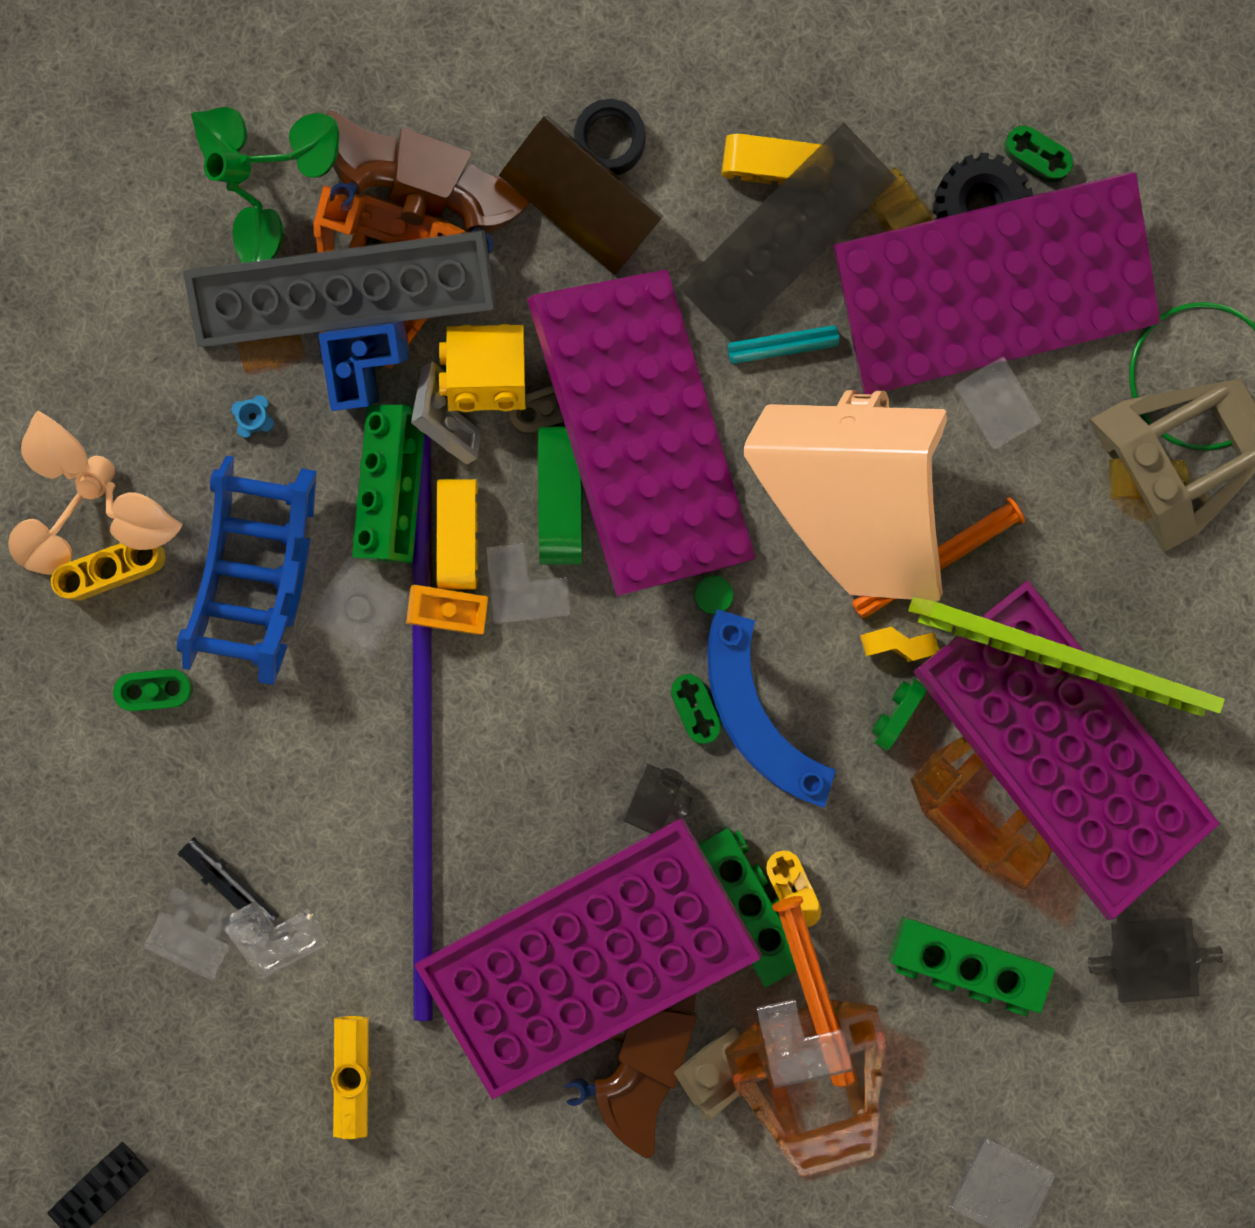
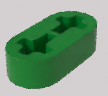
M1025 125L1013 128L1004 142V151L1010 160L1045 181L1059 182L1072 169L1073 157L1070 151L1032 127ZM1022 136L1029 139L1027 146L1037 153L1029 149H1024L1022 153L1015 150L1017 143L1013 138L1020 140ZM1040 154L1048 159H1053L1055 155L1061 158L1059 165L1064 169L1057 168L1054 172L1048 169L1050 163L1042 158Z
M685 674L679 676L672 684L671 696L690 739L696 743H710L719 735L721 726L705 685L695 675ZM685 680L690 685L697 684L699 691L694 694L698 706L692 709L686 697L680 699L677 695V692L682 689L681 682ZM699 709L705 720L712 719L714 726L709 729L710 736L706 738L701 733L694 734L692 727L697 724L693 712Z

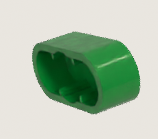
M539 427L538 538L540 565H583L582 480L566 427Z

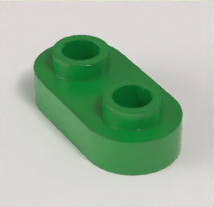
M176 669L127 673L116 681L113 688L115 702L119 707L127 711L180 707L189 701L193 693V684L190 677L185 672ZM172 681H176L180 686V691L175 696L170 695L167 690L169 683ZM134 685H138L142 690L141 696L136 700L132 699L129 694L131 687Z
M915 678L909 684L902 681L891 699L896 703L889 716L883 713L871 731L876 736L873 743L886 752L892 747L927 690L920 681Z

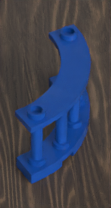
M227 455L219 470H213L210 480V491L215 492L214 510L205 569L187 628L180 630L177 639V651L182 652V669H191L198 652L253 661V665L258 666V682L274 685L287 650V644H282L281 641L286 626H294L300 602L311 538H305L307 517L314 516L317 471L301 468L295 483L290 482L288 485L233 476L234 457ZM238 492L286 501V505L291 506L289 523H286L285 526L230 517L232 493ZM227 532L282 541V545L286 546L283 566H279L278 569L222 560ZM219 575L275 584L278 593L274 608H269L268 611L214 602ZM210 617L265 626V630H267L263 642H258L256 646L204 637Z
M717 609L716 614H713L709 632L707 663L712 698L725 731L742 756L763 777L785 792L825 808L836 770L812 760L794 748L774 727L758 698L753 682L750 658L751 638L755 620Z

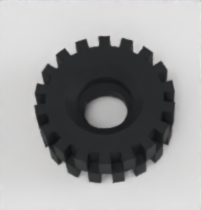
M980 153L978 158L975 159L973 154L966 156L960 164L957 161L951 166L935 192V201L933 203V213H936L935 220L968 212L967 201L973 193L986 192L994 198L997 205L1033 196L1032 187L1026 189L1027 176L1025 173L1019 176L1015 172L1019 166L1013 161L1009 166L1004 164V156L997 154L995 159H989V153Z
M121 1142L69 1190L47 1214L60 1228H90L142 1179L150 1169L124 1142Z

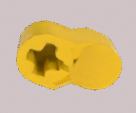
M891 626L860 635L866 657L893 650L907 662L932 656L939 651L935 632L909 639Z
M783 850L774 853L767 861L766 870L779 900L793 896H802L803 903L801 908L807 927H812L820 919L822 910L800 860L790 851ZM795 886L797 891L793 892L791 887Z

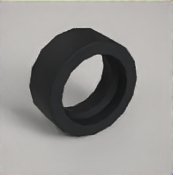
M611 98L598 100L590 104L579 115L574 128V138L616 175H621L634 168L643 155L646 144L644 122L637 110L624 101ZM613 116L620 118L627 123L631 130V146L619 158H601L593 153L588 145L587 136L589 128L602 117Z

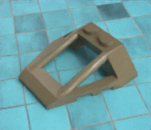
M1241 379L1124 400L1089 419L1106 452L1108 453L1114 449L1117 452L1152 514L1144 520L1163 553L1197 535L1255 473V403ZM1191 401L1150 425L1139 416ZM1211 408L1228 439L1232 442V446L1238 456L1191 484L1184 486L1158 437ZM1230 479L1195 512L1193 511L1192 500Z

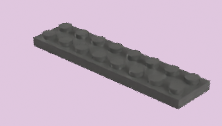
M485 230L183 271L197 347L494 310L497 308Z

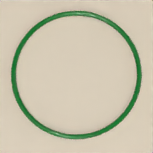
M1196 302L1172 308L1159 316L1161 322L1167 317L1183 310L1213 308L1237 316L1255 331V323L1246 315L1231 307L1217 303ZM1158 324L1148 326L1134 347L1129 367V383L1133 399L1138 398L1135 385L1137 356L1144 340ZM1147 413L1141 415L1148 425L1153 423ZM1167 433L1161 436L1175 445L1193 450H1216L1232 445L1230 440L1218 444L1199 445L1178 440Z

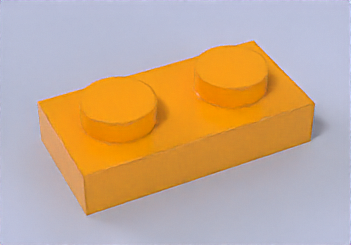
M412 585L410 588L406 624L484 635L488 596Z

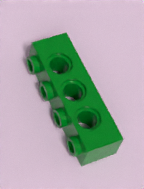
M727 826L698 842L762 953L761 959L752 963V966L764 987L766 988L796 971L779 913L773 911L772 905L779 900L775 898L770 901L763 887L769 883L759 865L756 864L751 867L744 853L750 849L740 831L737 830L732 833ZM726 860H736L741 866L739 877L732 881L724 880L719 873L721 864ZM746 894H755L760 900L759 909L749 915L742 913L738 906L741 897ZM773 928L778 931L779 940L774 947L763 948L758 944V935L763 929Z
M901 916L887 959L890 963L896 965L894 971L896 973L913 979H917L918 973L933 977L932 985L954 992L955 986L970 990L968 997L987 1004H991L992 998L1007 1002L1006 1010L1028 1017L1029 1010L1041 1014L1055 969L1049 965ZM933 945L939 946L942 952L940 961L935 965H925L923 953L926 948ZM968 958H975L978 962L977 973L970 978L962 977L960 973L962 962ZM1007 970L1012 971L1015 976L1013 986L1008 990H1000L997 985L999 975Z

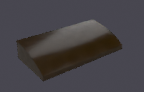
M548 115L543 116L499 174L501 178L614 275L664 217Z

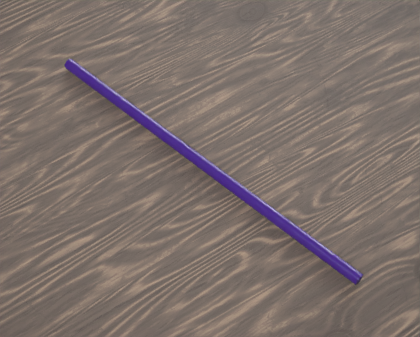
M424 433L412 562V585L431 587V438ZM412 625L413 1020L430 1021L433 1020V997L414 965L433 953L432 628Z

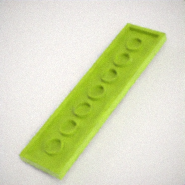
M913 596L908 609L909 612L920 615L918 623L950 633L954 626L956 627L954 635L988 645L991 639L990 647L1013 653L1204 717L1206 710L1220 714L1225 701L1224 698L935 601Z

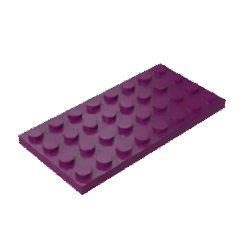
M1136 172L1119 174L833 245L863 394H873L874 391H888L1160 324Z
M668 270L535 294L527 299L616 596L627 595L756 559Z
M1028 580L1019 585L981 616L1083 651ZM956 636L915 669L913 673L1106 920L1115 919L1219 825V822L1112 687L990 647L991 639L988 645Z
M681 817L428 955L414 966L493 1100L761 959L762 953L687 823Z

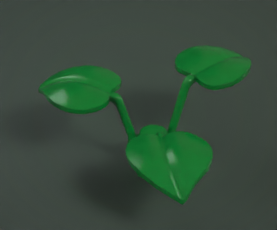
M219 107L208 111L191 113L196 137L205 158L204 172L207 178L212 181L226 183L228 191L237 193L253 205V207L242 209L233 223V242L241 263L275 258L283 241V225L280 215L274 209L263 210L262 203L239 187V184L250 176V163L292 161L297 159V167L304 176L319 178L326 175L333 167L338 154L340 132L337 121L332 116L322 113L305 115L294 123L289 132V142L294 150L293 152L288 154L249 156L239 152L246 143L247 129L242 115L237 110L229 107Z

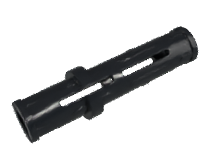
M193 837L177 854L203 877L201 879L203 884L213 886L234 908L252 922L261 933L278 918V913H275L267 906L264 901L226 867L228 863L223 858L218 860L197 841L196 837ZM201 860H204L211 868H213L224 880H226V883L220 880L208 867H206L201 862ZM233 887V888H234L238 893H240L251 905H253V906L256 908V910H253L250 906H248V905H247L236 893H234L230 888Z

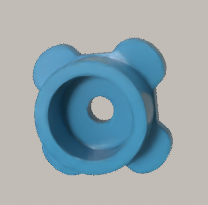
M257 395L254 399H248L243 402L237 401L232 405L231 411L239 424L237 432L240 436L249 438L254 432L261 430L269 432L274 427V420L269 417L267 411L269 402L264 396ZM251 413L256 414V418L254 420H250L249 418Z

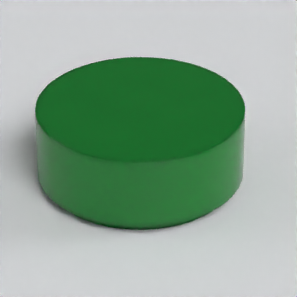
M708 576L698 583L694 594L695 602L707 614H716L717 609L725 611L733 599L732 587L727 580L720 576Z

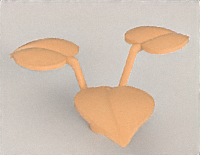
M40 411L34 414L21 444V453L24 461L33 471L46 478L54 479L62 474L67 479L76 477L77 494L50 531L42 522L36 519L24 520L14 527L9 536L8 548L10 555L18 565L32 572L51 575L56 568L71 562L72 550L70 545L56 534L82 498H99L104 492L106 494V514L114 519L110 526L111 534L125 546L138 550L153 549L166 544L177 535L183 523L171 517L158 503L149 497L139 493L128 492L117 497L113 503V490L116 487L111 482L115 476L114 465L102 456H93L88 459L82 445L65 428Z

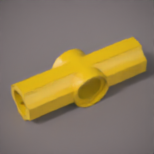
M343 1016L334 1018V1071L331 1077L334 1089L333 1137L357 1139L368 1136V1088L371 1076L369 1067V1017ZM345 1068L357 1070L361 1077L360 1084L356 1086L346 1084L342 1079V1070Z

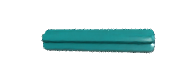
M831 325L730 342L727 351L730 363L736 364L836 347L840 343V336L837 326Z

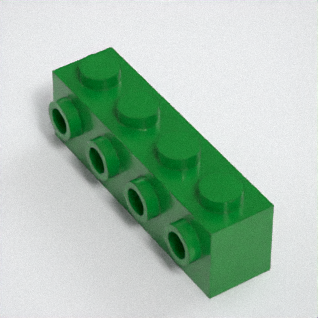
M370 405L366 407L352 558L387 563L413 562L424 433L411 423L413 407L406 405Z

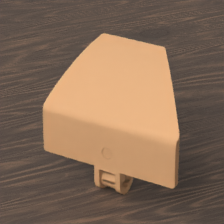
M846 390L837 406L776 404L765 406L745 442L744 457L788 523L824 568L849 595L912 599L914 596L931 601H940L943 591L934 515L932 456L947 422L946 410L889 408V398L885 391H874L873 394H859L856 390Z

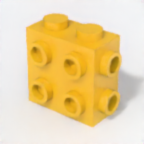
M524 325L447 326L446 342H439L440 365H446V372L439 373L440 396H447L448 411L472 412L480 410L511 411L526 409Z

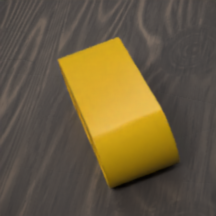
M730 134L726 136L721 175L728 179L740 176L742 181L771 184V181H778L780 186L802 189L815 186V190L825 191L830 189L835 150L821 144L747 134Z
M438 479L437 587L439 589L477 590L478 577H475V570H478V539H476L475 532H478L477 479Z
M119 543L56 568L51 577V587L62 598L75 601L84 600L159 571L165 563V550L162 546L153 548L152 560L148 564L141 566L137 558L139 550ZM113 559L117 566L116 573L113 577L105 579L102 575V566L106 561ZM77 573L80 577V586L76 591L70 593L66 588V580L69 575Z

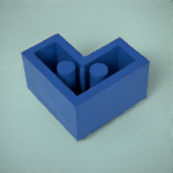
M404 321L330 330L318 334L331 411L368 407L378 402L379 395L374 367L398 364L410 359Z

